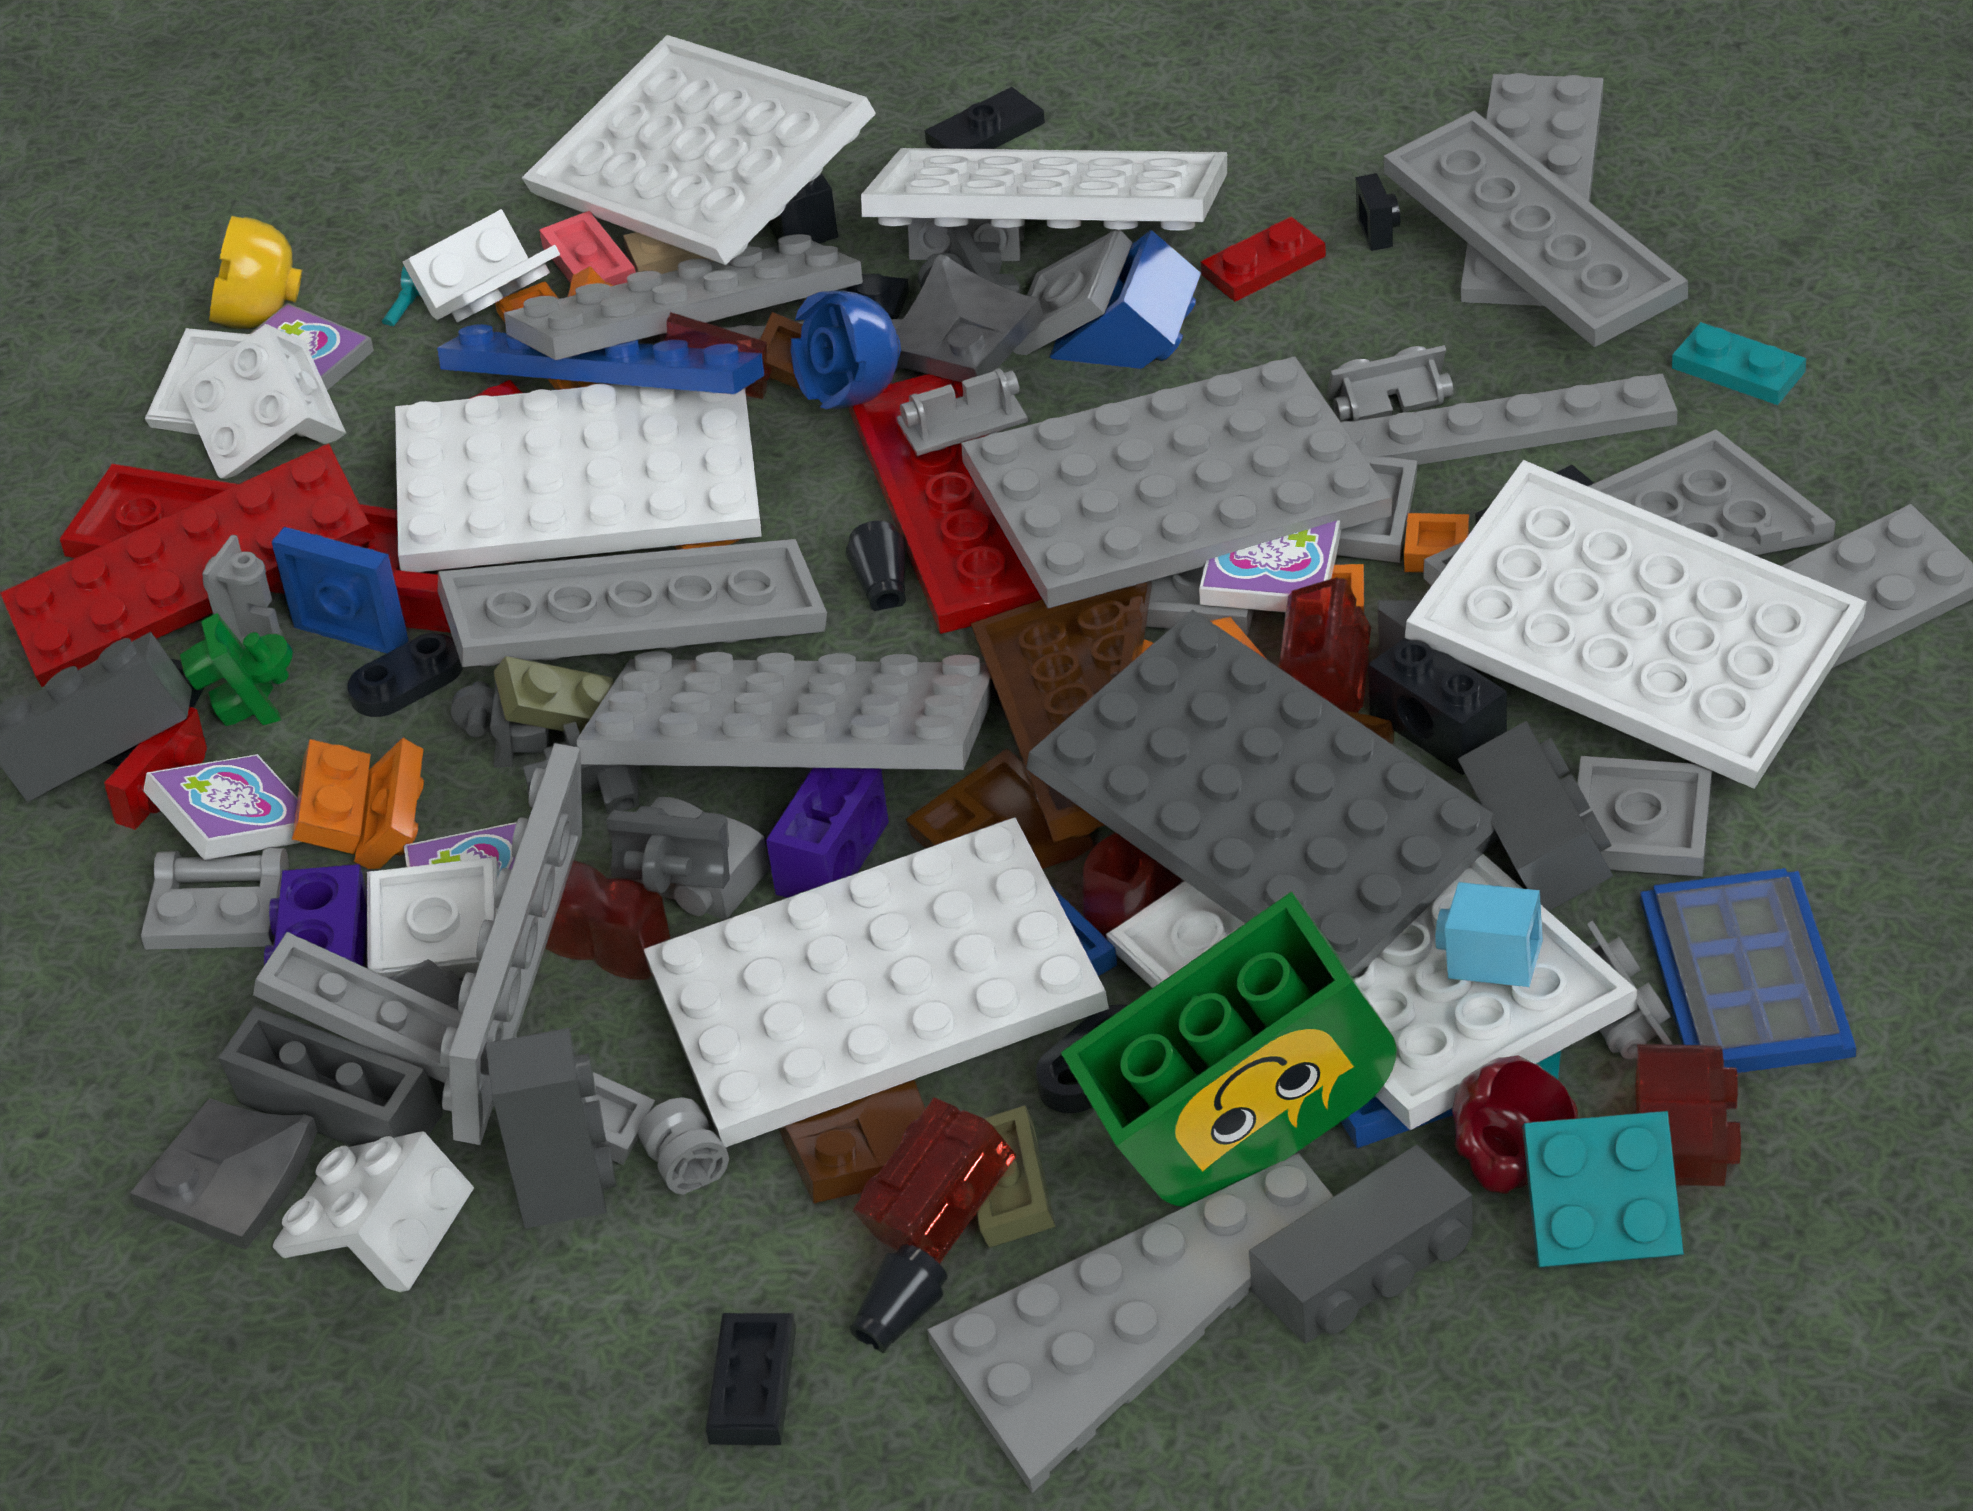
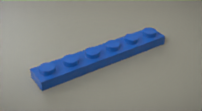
M478 324L460 329L458 331L459 336L437 348L441 370L736 394L764 376L762 353L738 351V346L734 344H716L702 349L690 348L684 340H667L655 345L639 344L638 340L554 360L507 335V333L493 332L492 326Z

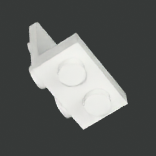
M424 1131L396 1138L386 1136L375 1142L351 1147L340 1146L329 1152L320 1161L316 1168V1175L318 1177L304 1198L291 1206L282 1219L284 1227L275 1239L273 1248L280 1256L288 1258L348 1246L386 1288L398 1292L408 1291L474 1187Z

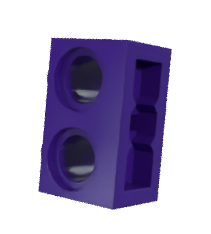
M812 768L766 839L775 895L789 898L854 875L859 871L889 823L881 768Z
M360 864L282 871L280 897L271 898L269 904L270 926L275 937L274 945L265 946L264 966L286 932H289L365 967L367 948V890Z

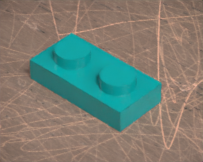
M1700 322L1672 354V369L1778 405L1805 373L1806 358Z

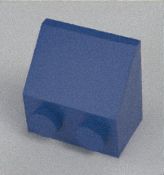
M1150 230L1132 244L1105 313L1056 339L1050 357L1057 360L1140 369L1156 358L1160 361L1167 359L1182 341L1183 335L1179 331L1183 320L1195 306L1196 299L1193 297L1201 272L1155 232Z

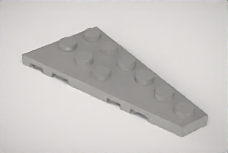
M1713 430L1588 486L1753 555L1833 541L1836 521L1717 430ZM1463 542L1424 559V579L1430 585L1434 584Z
M1298 1153L1285 1161L1270 1166L927 1329L929 1343L1031 1493H1033L1050 1477L1049 1472L1074 1449L1079 1451L1096 1435V1429L1124 1403H1130L1205 1334V1328L1227 1308L1232 1309L1249 1293V1288L1251 1287L1249 1250L1334 1196Z

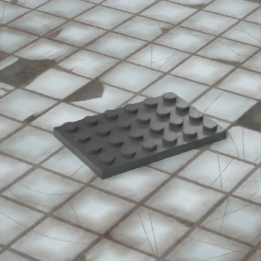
M1193 609L1028 754L1026 767L1028 771L1242 922L1247 923L1292 891L1354 979L1499 838L1491 823L1493 815L1491 811Z

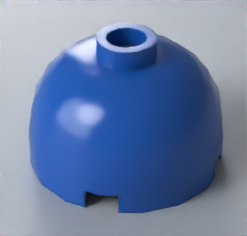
M821 291L808 296L798 309L795 321L804 320L801 338H791L793 369L802 393L808 400L819 399L822 403L819 407L823 409L848 408L873 400L891 383L901 352L900 339L889 314L878 302L854 292Z

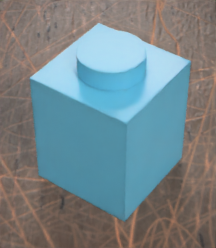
M1458 882L1451 908L1440 909L1436 924V948L1446 950L1448 979L1530 987L1543 942L1540 890Z

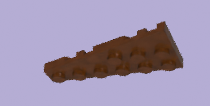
M1151 581L1047 608L1042 599L971 623L978 647L990 673L993 686L1025 769L1027 767L1028 754L1036 745L1142 654L1152 589ZM1026 769L1053 842L1069 837L1085 836L1105 825Z

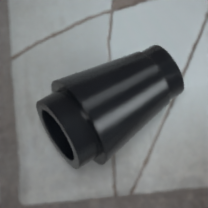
M869 521L859 525L849 536L846 557L869 600L870 607L874 611L903 606L906 601L905 540L903 536L896 531L892 524L885 521Z
M902 1244L896 1253H887L856 1315V1319L850 1326L852 1335L864 1344H872L874 1349L885 1353L891 1343H894L943 1298L941 1287L948 1278L944 1268L928 1253L910 1244Z

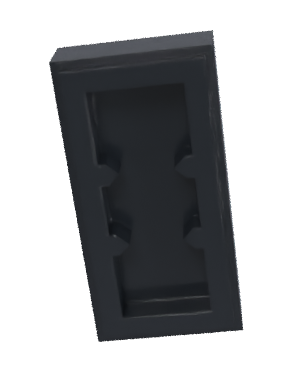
M1010 87L924 130L926 144L934 149H995L1045 124L1044 110L1019 91Z
M722 1313L706 1424L709 1445L782 1444L796 1335L793 1313Z

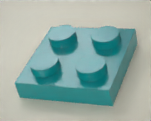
M1668 1111L1523 1124L1522 1129L1538 1268L1684 1255Z

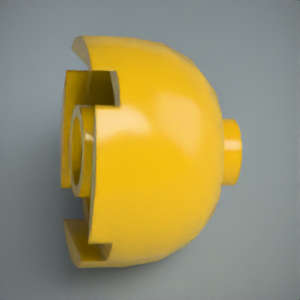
M231 216L219 258L222 261L219 276L215 277L209 320L210 322L221 324L223 327L251 329L260 326L274 313L278 312L283 307L285 300L296 303L303 270L292 268V248L285 236L276 228L253 218Z

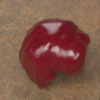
M1519 1055L1498 1057L1471 1072L1461 1081L1452 1107L1456 1130L1455 1147L1458 1154L1469 1160L1473 1176L1481 1187L1488 1191L1507 1194L1514 1188H1522L1528 1185L1522 1129L1524 1123L1578 1119L1577 1106L1569 1096L1566 1087L1540 1065Z

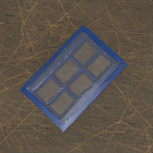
M1786 868L1668 883L1654 885L1653 890L1640 892V903L1691 1079L1856 1057V1045L1799 871L1787 872Z

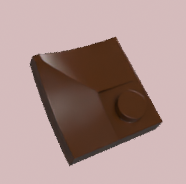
M1007 748L906 818L911 836L927 849L1015 817L1042 870L1058 863L1072 860L1094 847L1089 834L1053 842L1025 766Z
M914 1079L778 1128L813 1203L907 1183L946 1170V1152L931 1123Z

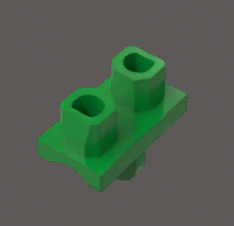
M218 613L201 621L205 639L180 653L183 672L196 690H201L222 678L227 680L226 683L209 691L212 707L225 726L236 724L252 715H255L262 725L282 721L280 713L268 699V696L273 689L272 682L274 684H282L289 677V672L286 668L292 660L293 650L285 638L279 634L260 636L257 632H252L244 638L242 644Z

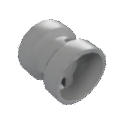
M682 1097L669 1099L654 1107L640 1123L638 1131L640 1143L648 1156L658 1162L657 1166L661 1177L667 1187L674 1193L684 1195L720 1179L727 1169L729 1162L727 1149L720 1138L709 1130L705 1114L692 1099Z

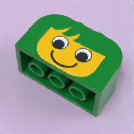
M1291 891L1063 1050L1061 1054L1116 1147L1160 1198L1172 1205L1186 1207L1270 1166L1287 1160L1359 1110L1381 1090L1388 1080L1395 1065L1397 1049L1394 1037L1329 941Z

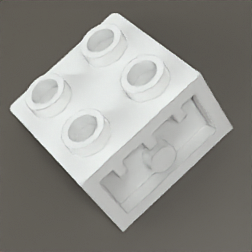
M501 209L408 258L402 263L430 314L436 320H439L452 313L456 322H459L549 274L550 271L545 263L559 256L560 253L556 245H553L528 258Z
M268 324L256 330L182 384L180 388L218 477L222 479L238 475L295 433L298 436H306L323 444L336 441L346 434L305 341Z

